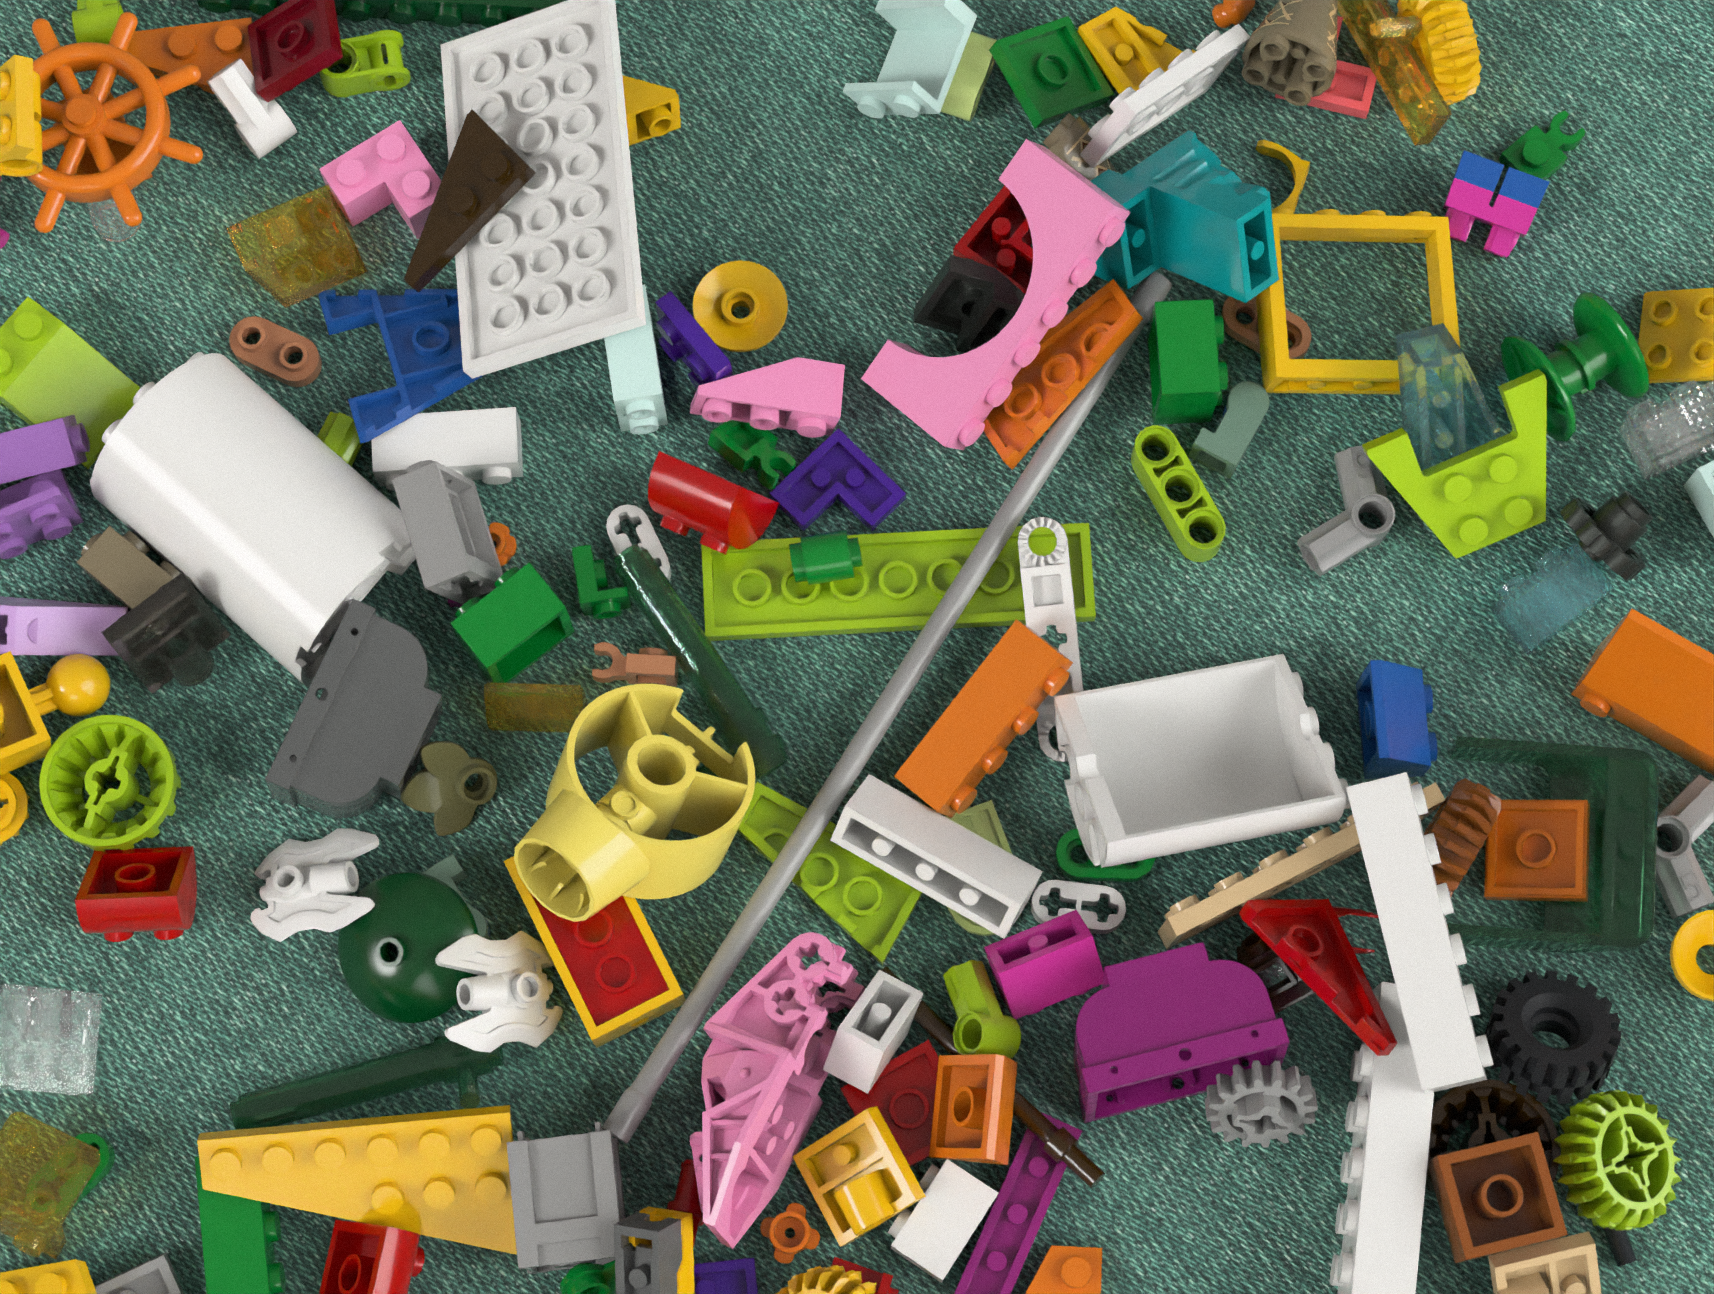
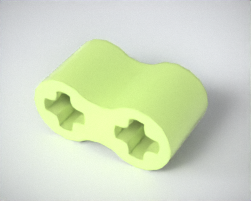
M971 31L940 112L969 122L972 121L986 82L995 64V59L989 49L997 41L996 39Z

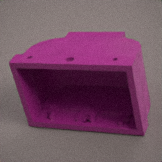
M1204 942L1104 967L1102 989L1086 1000L1079 1011L1076 1022L1073 1060L1079 1081L1078 1102L1084 1123L1207 1092L1206 1088L1208 1085H1217V1074L1233 1075V1065L1236 1064L1245 1070L1252 1068L1253 1060H1259L1261 1065L1269 1066L1276 1060L1280 1061V1065H1282L1290 1041L1283 1019H1276L1267 989L1260 977L1247 966L1235 961L1223 959L1209 961ZM1247 1062L1249 1066L1244 1067L1242 1063ZM1180 1079L1183 1081L1184 1087L1176 1089L1173 1087L1172 1082ZM1112 1097L1113 1100L1109 1102L1106 1100V1098Z

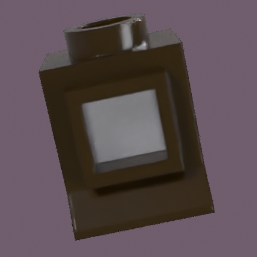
M1255 932L1246 937L1241 946L1237 947L1238 963L1253 970L1263 981L1275 1014L1314 993Z

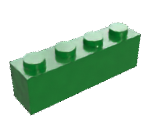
M199 1156L195 1157L207 1294L285 1293L286 1279L282 1262L275 1263L274 1242L281 1239V1226L277 1210L271 1211L270 1203L204 1190Z

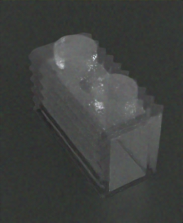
M1694 380L1689 381L1669 393L1671 397L1669 400L1656 405L1653 399H1648L1633 406L1626 412L1628 417L1618 430L1644 480L1714 450V381L1698 386Z

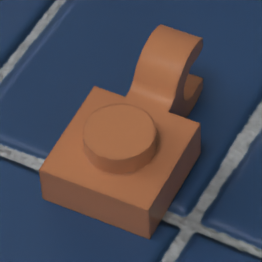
M601 642L594 645L595 655L609 656L613 659L612 665L608 669H592V677L595 681L609 683L614 680H627L629 684H661L677 687L679 671L676 656H668L667 650L648 647L639 649V654L627 653V656H623L619 649L611 643Z

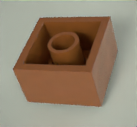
M1538 1132L1439 1155L1428 1161V1169L1455 1263L1568 1235Z

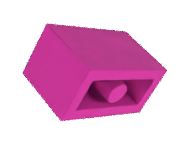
M1077 910L984 947L999 994L1014 1019L1038 1013L1045 1007L1072 996L1082 995L1090 989L1102 985L1104 971L1093 936Z

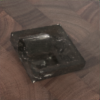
M180 573L170 582L161 586L155 593L101 632L152 694L173 678L179 684L188 687L204 682L214 669V658L210 651L231 636L183 573Z

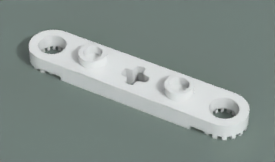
M1037 517L1023 525L1018 536L1026 626L1039 636L1047 634V626L1056 625L1057 632L1066 633L1067 643L1060 644L1058 649L1073 662L1067 670L1069 678L1062 689L1054 696L1048 695L1036 710L1039 713L1037 718L1038 740L1041 749L1049 758L1059 762H1067L1066 753L1055 749L1050 743L1049 733L1051 728L1056 725L1054 697L1084 691L1068 539L1064 528L1056 520L1048 517ZM1039 527L1051 529L1057 538V546L1054 551L1046 556L1034 554L1028 543L1030 534Z

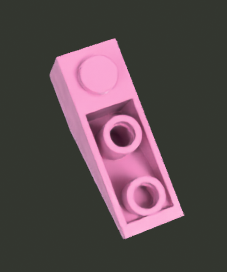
M797 357L698 386L690 405V414L702 415L705 420L716 423H723L729 420L746 422L759 430H773L776 428L796 430L798 434L809 438H818L824 435L830 436L841 418L845 365Z

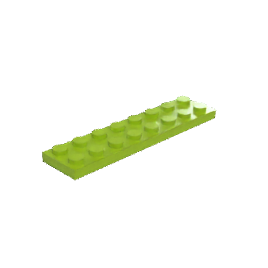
M1089 523L1061 524L1068 539L1076 622L1095 621L1096 611ZM1023 526L1016 527L952 629L1011 626L1016 619L1026 625L1018 550V536ZM1039 527L1030 534L1028 543L1034 554L1046 556L1054 551L1057 546V538L1051 529ZM987 528L848 535L849 539L858 537L863 566L854 568L855 578L809 585L808 581L798 583L795 581L789 544L801 542L800 538L761 539L745 549H736L730 546L726 555L701 544L706 641L922 630Z

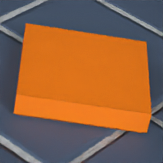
M1501 800V811L1486 838L1484 888L1486 900L1588 902L1589 801Z

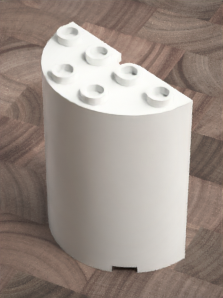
M1284 654L1054 697L1058 749L1066 753L1071 777L1064 780L1080 839L1089 859L1095 866L1101 865V868L1120 865L1339 821L1344 809L1351 807L1346 787L1349 786L1344 778L1339 779L1336 774L1332 747L1329 742H1322L1319 735V721L1316 711L1313 707L1306 706L1303 699L1304 690L1301 677L1298 672H1291Z

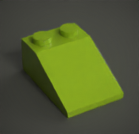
M27 296L0 327V403L30 426L75 415L77 424L82 423L89 438L90 450L85 452L87 462L80 463L89 469L98 459L105 445L102 441L105 430L116 420L123 419L134 406L133 399L140 387L66 324Z

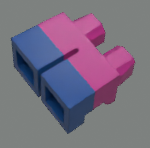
M1464 150L1443 208L1447 209L1445 217L1449 219L1450 238L1465 243L1474 220L1492 226L1483 250L1502 258H1507L1517 244L1519 237L1523 238L1526 236L1550 182L1509 167L1505 171L1491 207L1489 203L1505 165Z

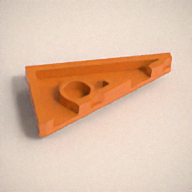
M250 17L135 31L127 52L145 64L153 75L159 77L185 65L194 64L200 69L201 76L197 82L191 85H197L203 91L214 94L206 81L239 58L242 59L254 76L247 28L249 24L253 23V20Z

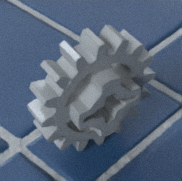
M1253 1060L1252 1068L1246 1070L1238 1064L1233 1065V1075L1229 1076L1219 1073L1216 1075L1217 1085H1208L1206 1088L1207 1098H1204L1206 1119L1211 1123V1131L1213 1133L1223 1132L1224 1141L1230 1142L1237 1137L1241 1138L1242 1147H1248L1251 1143H1260L1263 1148L1269 1147L1270 1140L1276 1138L1284 1144L1288 1143L1289 1133L1303 1135L1305 1133L1304 1124H1313L1315 1122L1314 1111H1317L1318 1107L1315 1088L1312 1087L1310 1076H1299V1068L1296 1066H1292L1285 1071L1281 1070L1280 1061L1275 1060L1269 1066L1261 1065L1259 1060Z

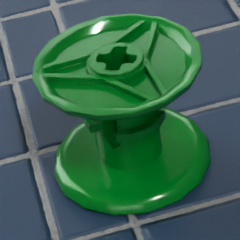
M1592 292L1581 293L1573 305V323L1578 337L1572 341L1561 339L1554 345L1555 351L1545 355L1535 344L1522 336H1507L1501 344L1502 362L1509 381L1537 369L1545 374L1547 380L1546 434L1556 441L1567 442L1576 430L1575 410L1571 397L1577 393L1582 395L1588 390L1594 389L1595 383L1599 380L1604 379L1612 389L1628 398H1641L1649 390L1648 370L1634 335L1621 316L1604 299Z

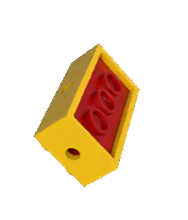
M514 856L504 861L596 1048L683 1005L686 1000L635 898L620 896L587 920L573 922L558 917L549 911L528 891L518 874Z

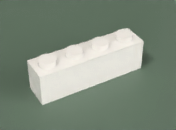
M870 774L845 805L830 841L1005 939L1027 905L1043 872Z

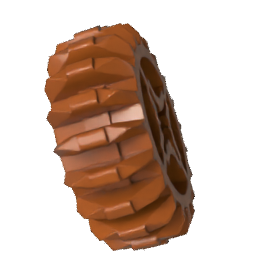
M1466 778L1458 781L1452 790L1449 791L1445 801L1441 804L1424 832V835L1430 833L1435 835L1441 863L1432 865L1437 885L1447 883L1450 897L1459 886L1484 845L1501 811V799L1490 793L1491 790L1478 782L1475 784Z

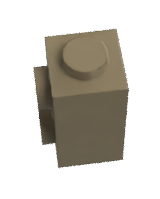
M109 526L102 534L98 533L87 541L81 552L82 557L77 563L93 580L122 604L128 606V609L160 634L192 598L182 586L186 578L166 560L158 566L148 558L146 554L151 549L131 531L128 530L122 536Z

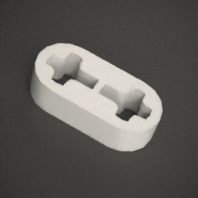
M628 504L617 507L607 518L606 528L609 540L630 584L640 593L649 595L659 593L670 582L671 569L668 557L648 516L641 508ZM629 519L632 524L641 523V525L636 527L640 543L632 546L625 533L616 534L621 530L620 522L622 520ZM645 553L652 566L661 565L656 570L657 578L655 580L649 581L646 575L636 576L642 571L637 556Z
M1048 880L1035 889L1031 900V912L1035 920L1042 924L1077 910L1091 933L1108 934L1116 930L1122 923L1126 912V904L1122 895L1116 889L1108 886ZM1050 892H1057L1061 902L1075 904V909L1060 908L1057 916L1048 915L1047 907L1040 905L1039 900H1046ZM1099 898L1108 899L1109 907L1116 909L1117 914H1110L1107 921L1102 923L1097 921V913L1081 910V905L1096 906Z

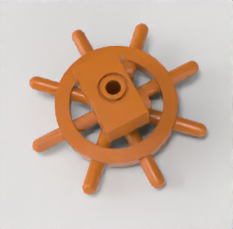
M124 12L120 15L108 44L80 42L61 46L50 23L46 19L38 18L32 23V31L43 52V55L33 61V71L40 75L41 95L52 84L57 82L65 98L59 102L41 98V118L56 122L53 124V127L42 131V153L63 144L65 149L56 170L43 164L41 172L26 176L32 184L46 193L35 219V228L41 233L52 231L65 200L78 203H93L113 198L124 222L131 227L138 226L142 221V213L131 190L143 181L153 177L151 173L160 162L162 156L164 155L190 164H197L203 158V151L200 147L169 137L171 120L168 103L165 96L197 82L201 76L200 69L194 64H188L156 79L145 64L127 52L138 24L136 15L131 12ZM97 70L91 87L82 91L74 73ZM116 75L125 78L136 87L114 98L110 91ZM146 105L144 129L128 125L123 115Z

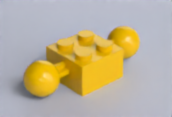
M11 651L0 655V776L46 756L51 747V738L41 716L57 709L70 716H86L96 712L104 705L110 693L111 683L109 674L100 661L86 654L65 656L52 666L46 683L28 690Z

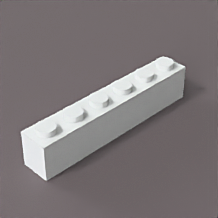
M1405 772L1346 787L1422 1091L1427 1094L1487 1080L1484 1067L1493 1066L1494 1064L1486 1035L1477 1037L1475 1035L1471 1016L1479 1015L1480 1009L1473 984L1463 986L1458 965L1467 964V959L1460 933L1450 935L1445 915L1454 913L1447 883L1438 885L1436 883L1432 865L1441 863L1435 835L1434 833L1424 835L1419 815L1429 813L1422 785L1420 783L1411 786L1408 774Z

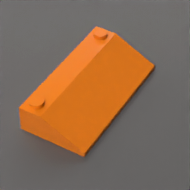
M1631 609L1597 647L1571 695L1580 699V705L1588 712L1599 717H1606L1607 715L1714 776V654L1638 611Z

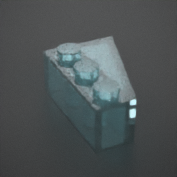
M1443 323L1396 335L1402 425L1409 436L1421 471L1502 437L1499 425L1484 399L1483 392L1464 353Z

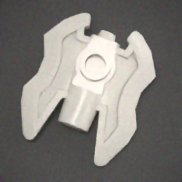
M338 828L322 839L308 842L290 838L267 855L254 873L258 878L266 880V885L260 888V896L263 901H266L268 908L264 910L260 908L255 909L250 916L252 924L263 935L281 942L296 932L315 928L329 933L347 926L371 911L375 903L370 898L345 895L356 892L359 886L357 869L350 860L377 848L379 838L375 834L352 828Z
M522 930L506 940H488L477 934H472L460 938L440 951L435 958L438 966L478 975L461 979L457 985L456 996L461 1009L482 1011V1014L446 1028L444 1033L450 1041L475 1051L490 1053L503 1043L517 1041L537 1048L554 1032L562 1017L563 1009L560 1006L546 1008V1002L550 998L549 995L553 992V983L547 979L545 973H542V969L553 966L554 963L542 942Z

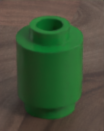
M847 529L800 537L801 542L789 544L796 583L808 581L809 585L855 578L854 568L863 566L858 537L849 539Z

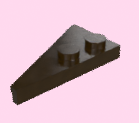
M471 110L466 116L404 277V280L418 293L536 174L474 110Z

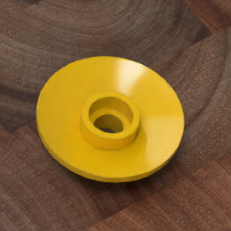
M731 261L713 268L699 282L693 297L694 319L719 348L732 352L753 351L771 342L783 328L788 312L787 295L779 278L768 268L750 261ZM739 306H744L750 311L749 315L742 319L733 316L732 312Z

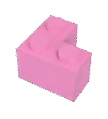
M400 120L319 169L329 193L352 227L393 203L417 239L421 236L441 184L440 178Z

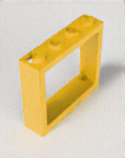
M1288 208L1272 210L1279 280L1256 296L1262 383L1267 393L1448 395L1463 380L1448 217L1431 216V213L1427 211L1410 212L1404 216H1388L1381 210H1369L1358 215H1340V212L1334 209H1323L1313 214H1294V211ZM1280 240L1425 243L1435 361L1289 359Z

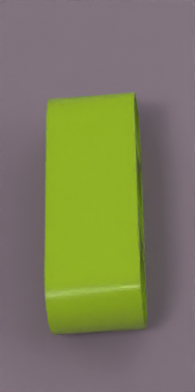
M1158 425L1145 427L1135 439L1131 454L1133 470L1180 552L1193 562L1211 560L1218 553L1225 536L1226 525L1224 519L1171 430ZM1150 445L1158 446L1165 452L1166 457L1160 461H1152L1146 458L1142 449ZM1172 486H1180L1186 489L1190 498L1184 502H1175L1167 496L1165 490ZM1194 527H1204L1212 533L1214 540L1209 543H1199L1191 537L1189 530Z

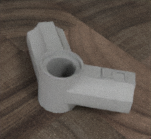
M1362 445L1350 447L1336 453L1334 456L1345 511L1302 536L1297 541L1303 559L1310 569L1319 576L1324 575L1364 549L1379 545L1386 538L1395 520V509L1387 497L1383 474L1363 451ZM1364 512L1376 515L1381 522V527L1377 529L1365 527L1360 522L1358 515Z
M1700 774L1647 826L1642 828L1635 837L1634 847L1636 854L1643 863L1649 866L1673 919L1714 903V896L1691 848V844L1714 822V781L1708 780ZM1656 830L1664 832L1671 839L1672 850L1670 853L1662 851L1655 844L1654 832Z

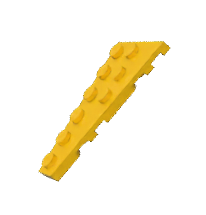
M510 1105L199 1133L197 1144L204 1190L367 1224L389 1226L424 1236L517 1255L507 1142L514 1141Z

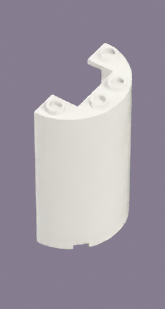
M198 352L156 384L148 382L142 386L134 396V406L123 419L116 420L105 430L102 436V441L105 445L99 454L90 480L93 496L159 556L182 573L187 581L300 682L309 687L331 642L329 639L337 631L352 598L361 602L386 571L402 575L416 559L404 518L397 506L228 358L219 353L203 354Z

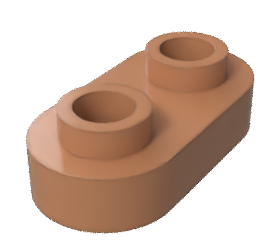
M1229 296L1224 302L1221 312L1225 332L1260 354L1256 296L1247 303ZM1285 309L1287 336L1293 342V346L1288 348L1289 359H1302L1306 355L1311 343L1310 328L1302 318ZM1247 313L1253 321L1249 324H1242L1237 320L1236 315Z
M256 316L247 317L240 320L230 333V347L242 364L292 387L306 386L312 383L321 372L322 359L314 343L269 320ZM258 333L261 335L257 343L252 345L245 343L246 338L250 334ZM296 352L303 354L300 362L296 364L287 362L291 354Z

